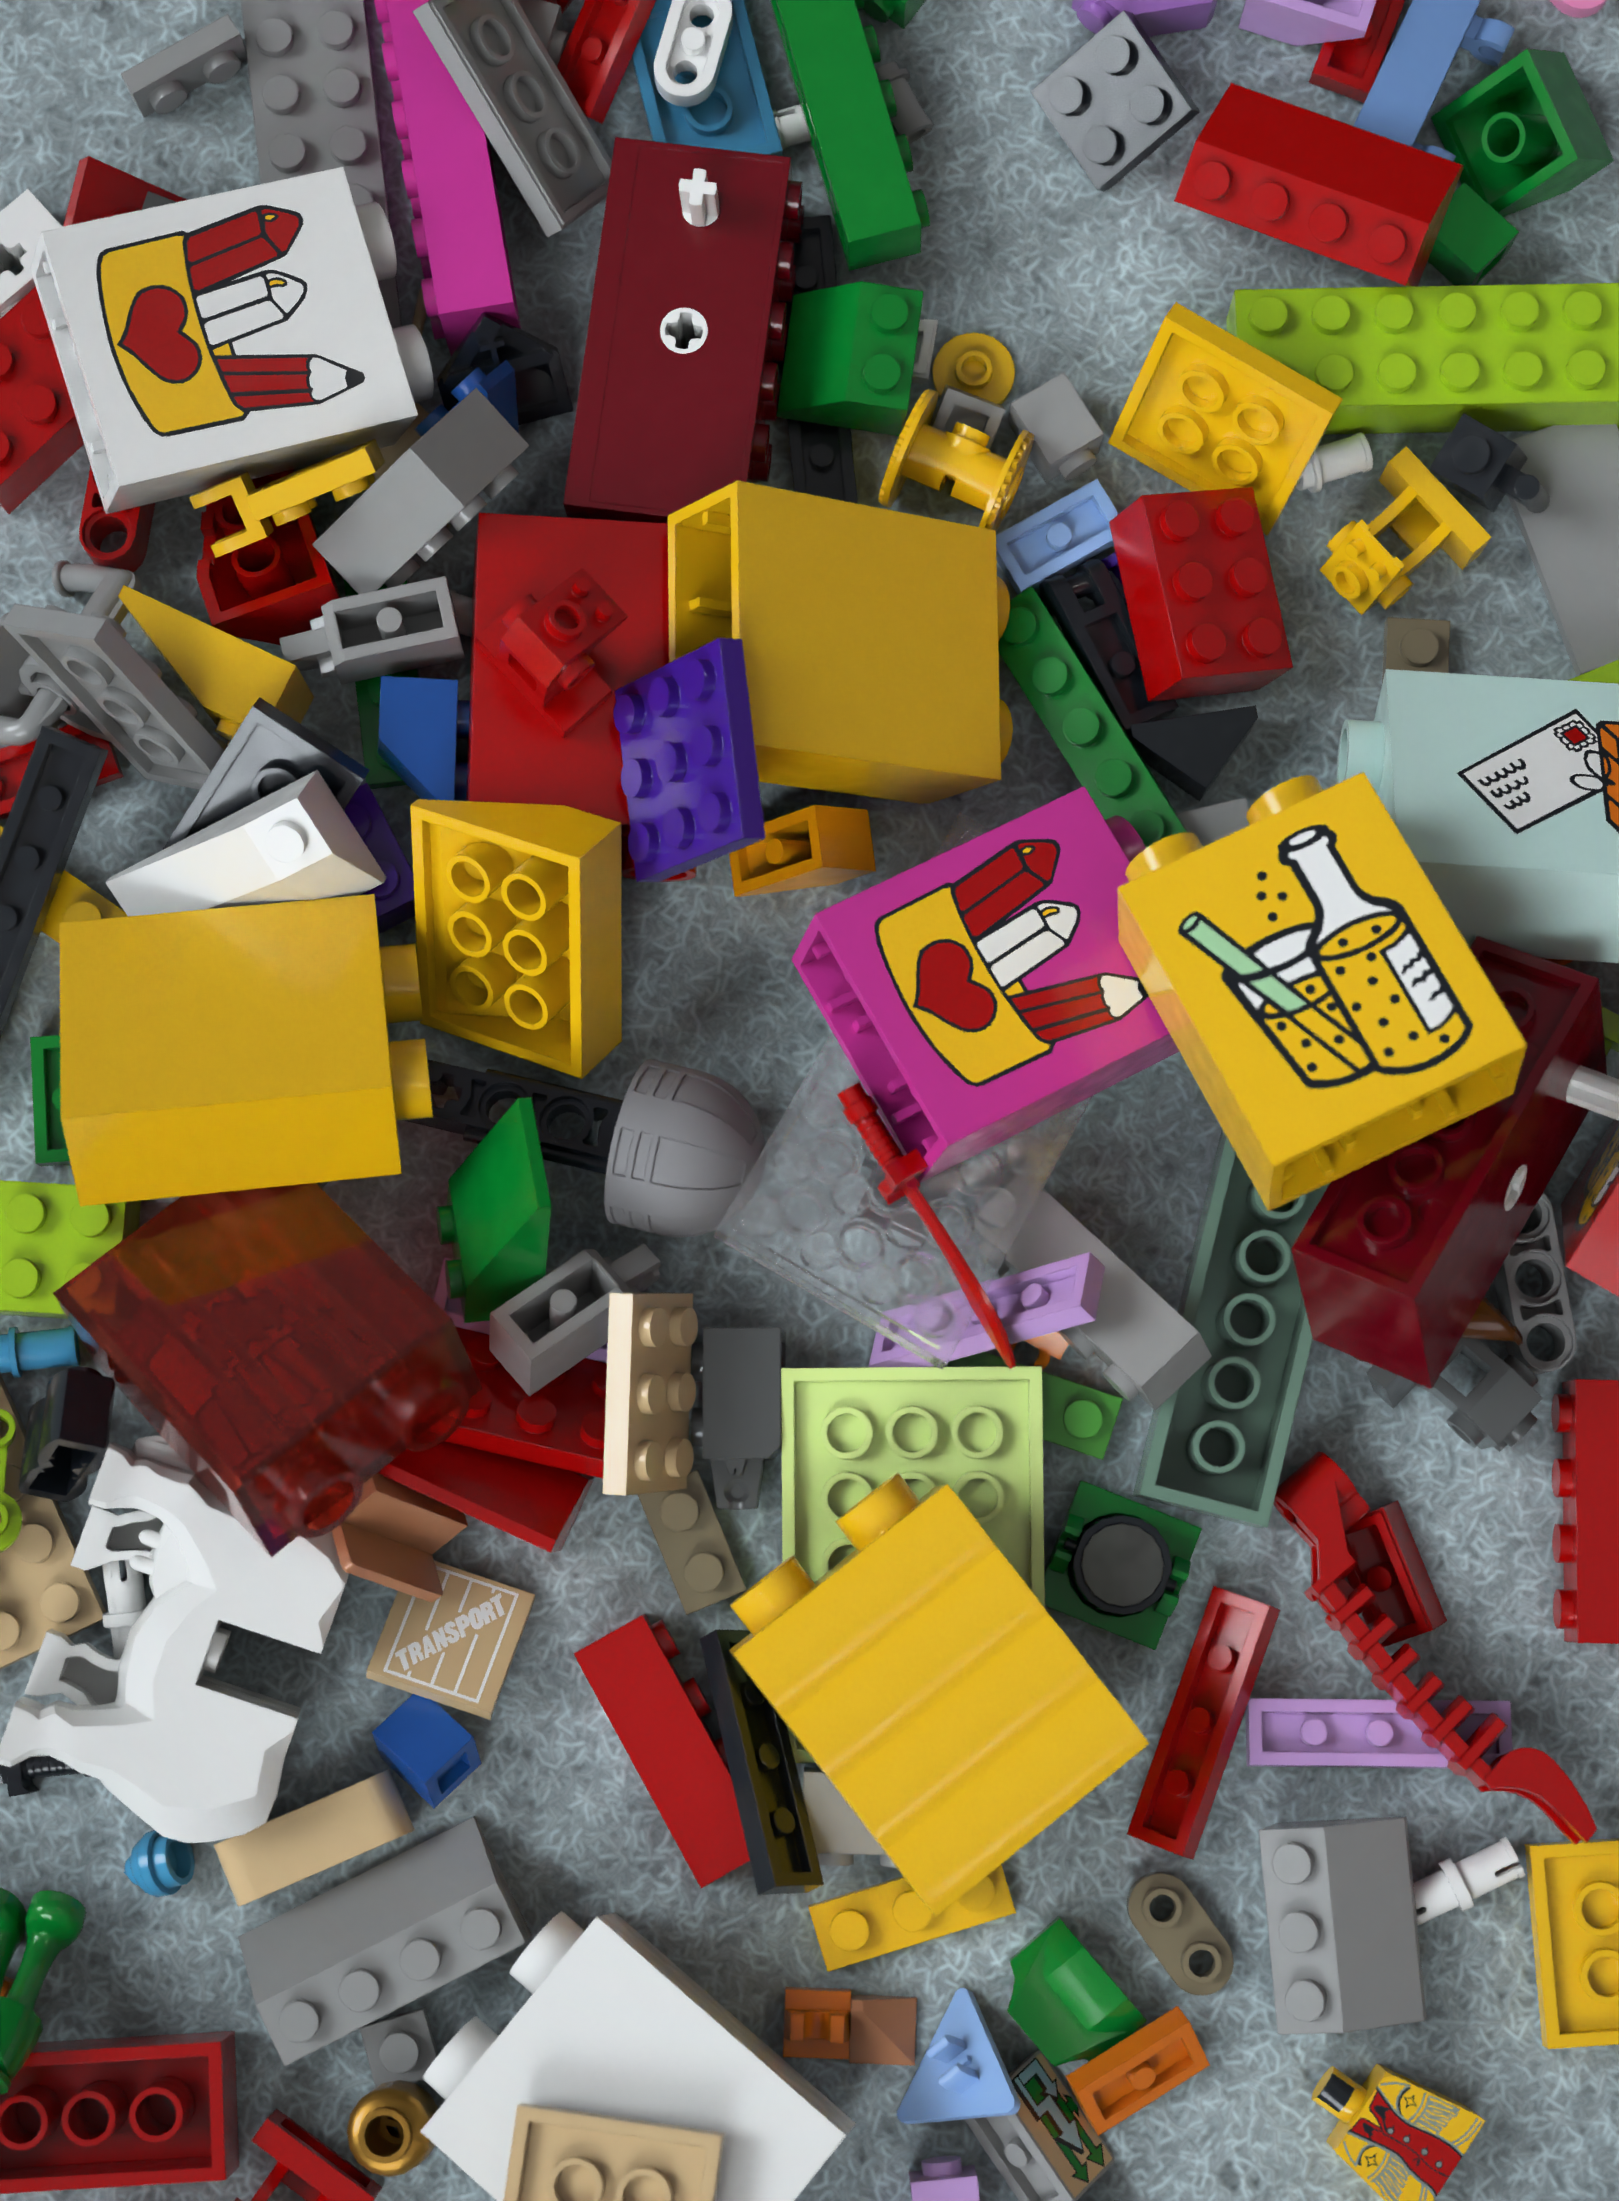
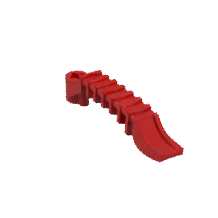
M1318 1451L1278 1486L1274 1500V1506L1310 1547L1311 1587L1304 1592V1595L1310 1601L1318 1602L1327 1614L1325 1623L1333 1631H1339L1349 1643L1347 1652L1355 1660H1361L1372 1673L1371 1682L1379 1690H1385L1397 1703L1396 1711L1404 1719H1410L1422 1732L1421 1740L1428 1747L1437 1748L1448 1760L1447 1767L1455 1775L1466 1776L1481 1793L1503 1791L1519 1795L1531 1801L1545 1813L1573 1845H1577L1580 1840L1587 1843L1598 1829L1576 1787L1553 1758L1535 1748H1518L1498 1756L1488 1765L1482 1757L1506 1731L1508 1725L1495 1713H1490L1465 1742L1455 1731L1475 1711V1708L1463 1696L1458 1695L1439 1714L1430 1704V1701L1445 1687V1684L1432 1671H1428L1414 1686L1405 1673L1420 1660L1421 1656L1409 1644L1404 1643L1390 1657L1381 1645L1397 1630V1625L1386 1613H1381L1366 1626L1358 1616L1376 1600V1595L1365 1583H1361L1353 1589L1344 1579L1355 1569L1356 1560L1348 1553L1345 1533L1370 1511V1507L1359 1495L1354 1484L1344 1471L1330 1457Z

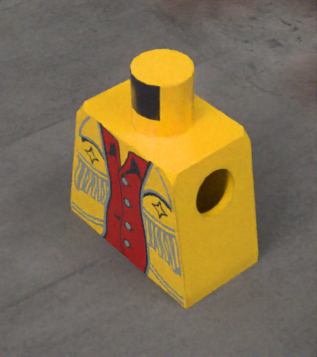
M1378 2063L1374 2066L1362 2086L1336 2067L1331 2066L1323 2074L1311 2096V2100L1339 2119L1326 2142L1384 2201H1434L1485 2123L1481 2116L1466 2105Z

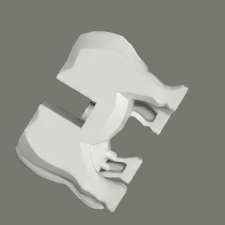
M154 1435L137 1438L132 1449L115 1442L109 1443L88 1504L92 1505L71 1566L87 1571L110 1561L130 1560V1565L134 1570L149 1574V1585L154 1597L131 1627L122 1656L119 1659L102 1653L89 1642L74 1644L66 1634L54 1629L46 1632L24 1694L40 1697L62 1693L77 1705L60 1700L43 1705L36 1700L22 1696L13 1707L0 1743V1765L11 1767L31 1756H51L80 1773L98 1778L106 1789L161 1836L184 1843L214 1842L236 1837L265 1824L278 1796L285 1755L302 1708L205 1676L203 1673L205 1670L215 1674L224 1655L231 1631L220 1627L222 1621L319 1654L322 1653L349 1573L345 1572L341 1567L325 1506L337 1496L297 1479L281 1476L278 1488L273 1495L269 1497L260 1496L235 1486L228 1478L222 1466L172 1437ZM135 1508L139 1510L118 1515L109 1509Z

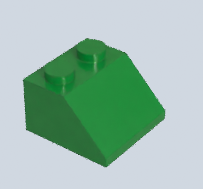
M1527 48L1431 117L1445 150L1456 156L1453 162L1464 165L1459 178L1461 185L1465 182L1502 217L1566 193L1614 161L1564 52Z
M859 281L793 295L776 417L899 436L908 412L924 291Z

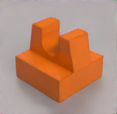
M785 1987L783 2057L849 2059L851 1989Z

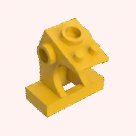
M1407 446L1388 461L1378 480L1392 494L1395 500L1368 525L1362 519L1358 523L1355 520L1351 521L1326 545L1333 554L1320 568V571L1332 583L1334 589L1342 597L1346 598L1361 615L1377 603L1385 610L1393 606L1414 585L1408 576L1440 548L1463 570L1482 553L1492 538ZM1388 528L1412 551L1402 561L1397 556L1394 558L1377 540Z

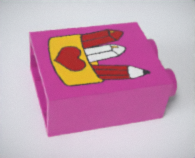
M1085 786L816 913L791 959L868 1095H872L879 1107L877 1111L901 1149L902 1154L906 1155L917 1148L928 1164L927 1169L920 1175V1183L1179 1052L1122 949L1118 937L1117 887L1129 882L1125 874L1126 868L1146 847L1135 828L1123 817L1115 815L1104 820Z

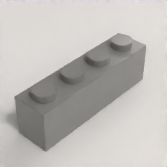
M1024 1170L968 1222L981 1243L974 1252L999 1278L1007 1272L1013 1275L1091 1252L1105 1266L1096 1320L1060 1330L1059 1333L1085 1360L1095 1353L1108 1366L1103 1372L1104 1377L1129 1402L1139 1395L1156 1411L1212 1357L1199 1331Z

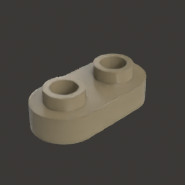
M1152 1872L1140 1877L1131 1887L1127 1897V1913L1136 1930L1172 1980L1182 1990L1198 1996L1210 1995L1219 1991L1230 1979L1234 1965L1232 1950L1225 1938L1189 1888L1179 1878L1166 1872ZM1159 1895L1169 1896L1173 1902L1172 1913L1165 1919H1156L1150 1913V1903ZM1198 1950H1206L1212 1956L1210 1969L1202 1974L1192 1972L1189 1967L1191 1955Z

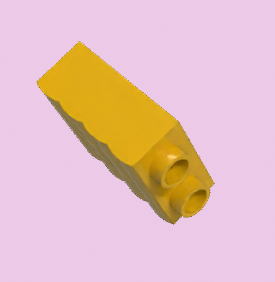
M896 1473L836 1521V1524L856 1550L826 1574L813 1582L796 1558L791 1556L730 1604V1607L750 1631V1634L729 1651L918 1897L937 1917L1150 1743L948 1484L936 1486L918 1499L901 1475Z

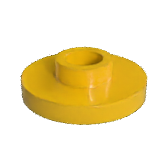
M981 333L961 334L945 343L936 355L932 371L933 384L940 398L947 384L999 405L1010 394L1015 377L1014 363L1006 347L995 338Z

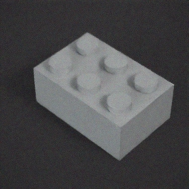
M475 388L403 453L312 545L358 594L376 591L383 584L388 588L400 586L420 568L412 558L416 553L426 562L453 537L445 527L449 522L459 531L487 505L479 493L484 491L492 500L519 474L511 463L530 445L485 396Z

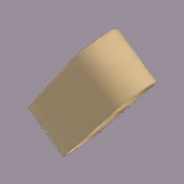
M390 1769L267 1821L265 1824L244 1835L221 1841L215 1844L214 1847L239 1907L414 1831V1827Z

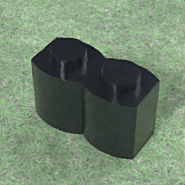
M74 1366L56 1373L49 1380L46 1397L36 1402L28 1413L19 1479V1490L21 1493L68 1502L79 1497L85 1491L88 1475L100 1469L109 1445L115 1394L114 1378L102 1376L99 1371L90 1367Z

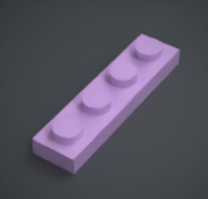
M1091 1252L989 1281L981 1284L994 1306L1010 1344L1095 1321L1105 1266ZM959 1290L881 1313L869 1367H932L996 1349L970 1306L963 1290Z
M1249 1698L1245 1710L1247 1766L1449 1769L1447 1767L1448 1760L1437 1748L1428 1747L1421 1740L1422 1732L1410 1719H1404L1396 1711L1397 1703L1394 1700ZM1431 1700L1430 1704L1441 1714L1453 1700ZM1467 1700L1475 1708V1711L1455 1731L1465 1742L1490 1713H1495L1508 1725L1506 1731L1482 1757L1489 1765L1498 1756L1512 1751L1510 1701Z

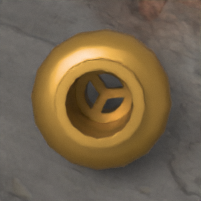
M402 2080L383 2083L362 2097L350 2113L347 2126L349 2149L357 2162L371 2173L387 2177L406 2174L423 2162L436 2146L420 2131L436 2113L438 2106L431 2095L415 2083Z

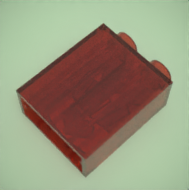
M316 1183L181 1196L53 1293L94 1362L108 1377L114 1378L115 1385L271 1558L298 1536L316 1538L329 1533L343 1523L359 1503L363 1492V1484L406 1449L415 1452L426 1451L445 1441L464 1420L469 1409L470 1398L482 1389L452 1319Z

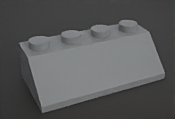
M474 1816L238 1936L255 2005L285 2067L520 1947L529 1940L532 1934Z

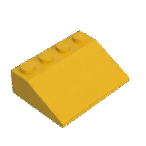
M417 799L410 805L416 948L423 1020L420 1021V1024L583 1079L622 1042L621 823L565 805Z

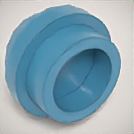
M153 1830L145 1833L141 1840L132 1848L131 1856L125 1861L124 1873L133 1884L138 1885L145 1893L155 1897H163L175 1894L182 1885L191 1881L195 1869V1860L190 1843L161 1836Z

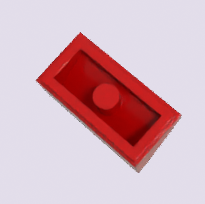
M1396 1500L1369 1511L1345 1533L1348 1553L1356 1560L1355 1569L1347 1576V1579L1353 1589L1361 1583H1365L1376 1595V1600L1361 1612L1366 1626L1381 1613H1386L1397 1625V1630L1381 1643L1382 1647H1386L1432 1631L1447 1622V1619L1399 1502Z

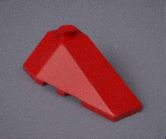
M295 469L251 480L255 489H257L259 486L295 472ZM231 495L207 504L206 512H202L200 529L203 533L204 541L202 560H198L196 578L213 627L234 637L280 645L279 638L311 630L310 620L323 616L321 606L331 600L341 598L329 562L312 545L319 538L311 513L276 526L271 515L268 518L274 531L268 537L215 558L210 545L215 544L216 541L246 529Z

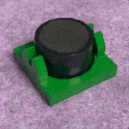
M1080 1480L1044 1571L1045 1606L1156 1650L1167 1619L1172 1615L1178 1604L1180 1589L1188 1578L1191 1565L1190 1559L1202 1528Z

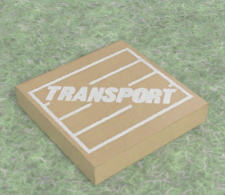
M434 1560L443 1595L431 1603L400 1591L397 1592L368 1665L366 1678L491 1720L532 1610L535 1594Z

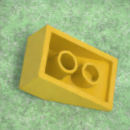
M123 585L118 597L146 636L216 724L215 732L228 740L227 745L259 697L301 724L314 699V695L296 665Z

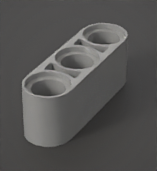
M1542 1193L1531 1213V1225L1528 1231L1519 1234L1494 1278L1499 1312L1505 1315L1512 1325L1517 1326L1518 1331L1523 1336V1343L1520 1346L1514 1341H1505L1507 1353L1521 1361L1533 1374L1547 1373L1564 1367L1572 1360L1576 1351V1332L1553 1208L1547 1196ZM1521 1264L1534 1266L1541 1274L1542 1289L1536 1297H1529L1523 1294L1517 1287L1515 1274ZM1534 1327L1545 1329L1554 1341V1351L1547 1361H1540L1529 1352L1527 1337Z

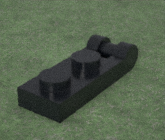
M1095 558L1079 565L1076 574L1065 578L1063 575L1057 574L1040 582L1039 592L1042 600L1051 614L1056 616L1066 638L1126 733H1128L1132 724L1158 721L1171 715L1179 707L1175 699L1148 702L1128 608L1107 567L1100 559ZM1086 596L1088 599L1093 600L1096 608L1084 612L1078 599Z

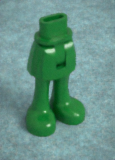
M0 1887V1993L12 1957L21 1944L25 1932L27 1933L24 1955L7 1997L0 1996V2095L8 2092L11 2080L30 2056L43 2031L42 2020L35 2014L34 2008L53 1961L62 1950L70 1946L83 1930L86 1917L85 1907L74 1897L59 1891L44 1890L35 1893L32 1896L28 1911H26L24 1905L14 1894Z

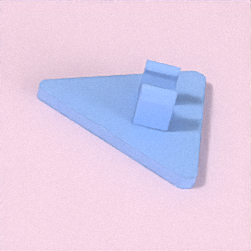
M959 1988L955 1992L897 2110V2118L900 2122L918 2124L1015 2115L1019 2111V2097L971 1990Z

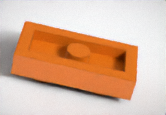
M1176 2006L1065 2077L1086 2119L1099 2136L1210 2066L1190 2021L1180 2008Z

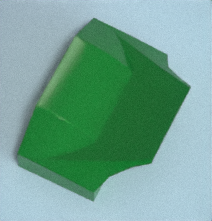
M1059 1916L1009 1960L1015 1979L1007 2012L1054 2067L1082 2059L1090 2061L1129 2037L1147 2021Z

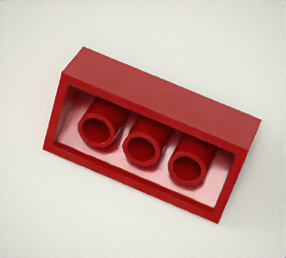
M1231 83L1195 141L1174 201L1399 284L1418 286L1464 165Z
M347 1379L325 1413L323 1434L319 1441L314 1444L545 1551L552 1553L562 1550L593 1483L592 1479L577 1472L365 1422L371 1391Z

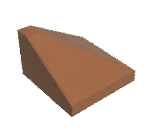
M851 1995L849 2063L915 2066L917 1997Z

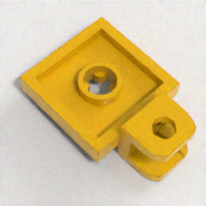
M373 439L259 486L257 489H255L247 471L190 496L189 499L194 510L229 495L234 500L246 529L216 541L215 544L210 545L215 558L268 537L274 531L268 518L271 515L276 526H279L312 512L311 509L318 506L315 497L331 491L337 502L368 489L376 481L373 473L385 463L376 439Z

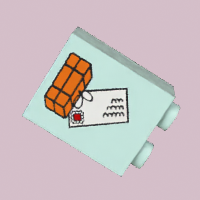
M1386 669L1374 721L1346 719L1343 723L1338 750L1337 784L1361 772L1365 773L1469 948L1476 936H1480L1545 959L1619 963V684Z

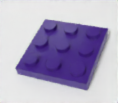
M718 638L615 690L616 703L613 716L615 726L620 734L623 760L621 786L624 794L627 796L630 822L628 848L634 860L636 882H660L766 839L742 639Z

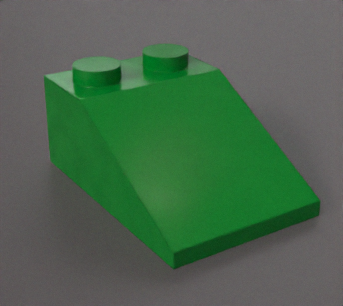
M531 1097L518 1098L448 1179L447 1205L436 1207L440 1245L451 1244L454 1260L445 1261L449 1299L460 1298L464 1323L490 1321V1313L543 1278L546 1273L552 1206Z

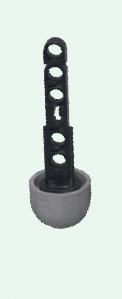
M427 1059L431 1094L444 1095L448 1087H454L458 1100L448 1099L443 1108H438L434 1097L431 1095L433 1117L402 1120L461 1134L464 1141L479 1144L496 1125V1123L489 1119V1111L496 1102L505 1098L517 1100L518 1098L531 1097L543 1160L606 1174L604 1205L608 1221L613 1224L669 1237L698 1236L717 1230L729 1223L745 1209L753 1198L760 1184L765 1165V1141L760 1123L751 1105L737 1089L710 1073L652 1059L644 1061L638 1068L624 1100L493 1069H487L484 1073ZM569 1112L582 1116L585 1120L584 1128L574 1138L568 1140L558 1139L549 1132L551 1123L560 1114ZM599 1120H602V1123L600 1124L598 1129L597 1123ZM597 1133H598V1145H597V1146H593L594 1143H595V1141H596V1139H597Z

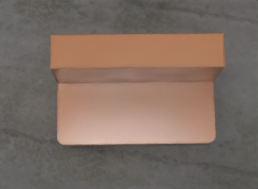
M369 1470L325 1506L340 1564L345 1572L431 1603L443 1595L432 1554L468 1526L463 1512L373 1470Z

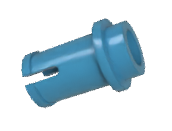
M76 1325L68 1326V1328L19 1333L18 1327H10L8 1334L0 1335V1373L12 1372L14 1378H22L23 1371L80 1366L79 1334Z

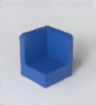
M412 1694L372 1732L381 1759L433 1808L438 1806L482 1764L474 1737L435 1701Z

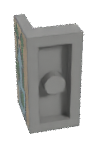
M1038 2050L1028 2055L1009 2074L1020 2100V2109L1015 2115L964 2120L1019 2201H1077L1114 2163V2155L1102 2137L1098 2136L1092 2128L1079 2103L1053 2065Z

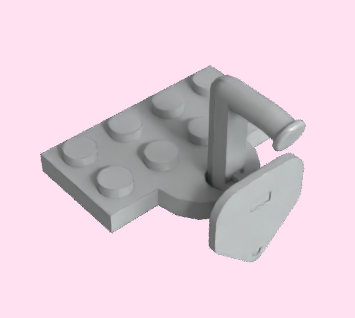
M65 560L58 561L52 570V582L54 588L61 596L69 598L75 595L76 592H90L93 595L80 614L67 612L54 605L40 608L15 603L10 612L0 618V744L23 746L38 738L42 726H51L57 729L61 722L65 721L91 736L112 742L145 779L200 790L228 745L218 737L208 733L196 719L198 715L196 709L189 702L175 695L161 680L163 674L158 666L139 655L125 640L127 634L120 624L127 615L128 610L118 595L123 585L138 592L141 591V582L137 575L125 569L82 563L71 564Z

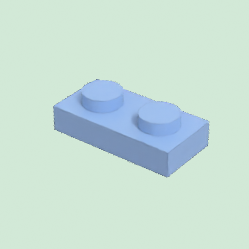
M1095 479L997 534V562L1017 595L1030 586L1036 590L1039 588L1041 581L1057 574L1062 575L1114 546L1109 522L1119 513L1099 480Z

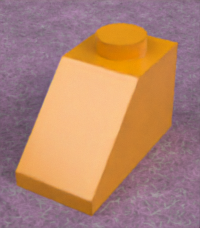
M812 805L764 822L766 839L729 853L735 897L835 885L876 871L867 809Z

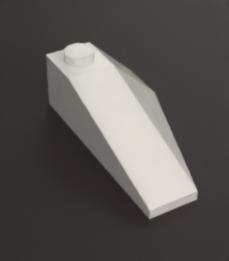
M316 770L113 875L105 883L127 916L357 896L383 884L387 877L323 777Z

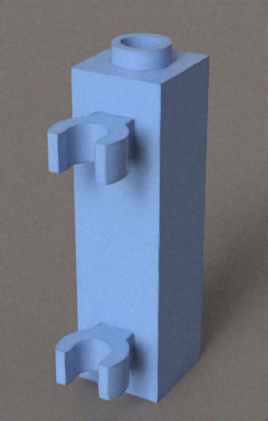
M1412 0L1354 126L1454 161L1456 156L1449 151L1436 146L1419 144L1416 142L1417 137L1459 47L1468 50L1479 61L1498 67L1515 28L1501 20L1481 18L1475 15L1481 0Z

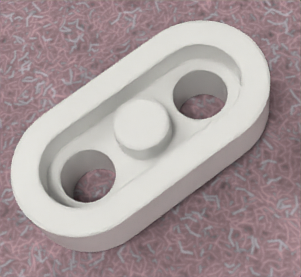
M672 0L654 60L656 88L660 95L669 103L680 107L695 106L705 101L714 90L733 24L730 0ZM700 15L708 16L713 20L706 27H697L691 22ZM684 71L691 72L696 76L695 80L689 84H681L675 80V77Z

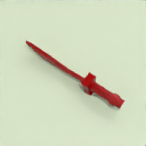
M860 1082L837 1094L845 1108L843 1113L850 1125L854 1124L857 1127L856 1129L861 1133V1137L865 1140L867 1147L873 1153L874 1158L878 1160L877 1163L882 1167L883 1172L886 1173L884 1180L877 1187L888 1205L904 1196L908 1198L940 1247L970 1306L1002 1359L1010 1369L1016 1366L1014 1354L994 1306L952 1238L919 1190V1187H921L919 1182L920 1175L927 1169L928 1164L917 1148L906 1155L902 1154L898 1144L894 1141L880 1115H878L877 1110L879 1107L872 1095H867Z

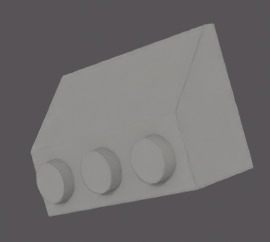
M1407 1816L1281 1822L1260 1829L1259 1838L1278 2035L1347 2033L1425 2021L1427 2016Z

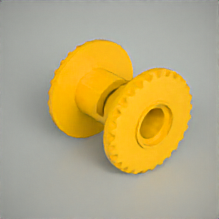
M926 389L914 405L897 439L883 477L878 501L883 506L890 508L900 494L907 478L938 492L942 491L947 479L955 482L950 496L984 511L979 527L996 530L997 532L1019 488L1032 449L1034 435L1024 429L1018 436L1008 458L1002 457L986 448L990 436L960 422L955 423L952 432L942 431L931 426L939 393L932 389Z

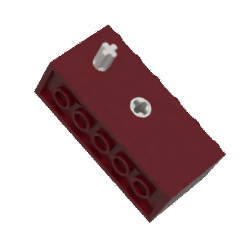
M615 137L563 502L568 518L668 523V515L737 480L757 484V481L768 482L772 460V444H769L770 425L765 424V421L776 422L780 384H777L778 364L773 363V361L784 362L785 340L788 335V324H785L787 308L785 302H792L795 291L794 280L796 279L797 267L793 264L795 243L801 242V224H803L805 209L804 205H801L803 182L793 181L791 157Z
M1476 936L1469 949L1527 1044L1513 1095L1330 1182L1291 1248L1313 1340L1429 1389H1432L1589 1110L1619 1121V1079L1607 1075L1599 978L1480 936Z

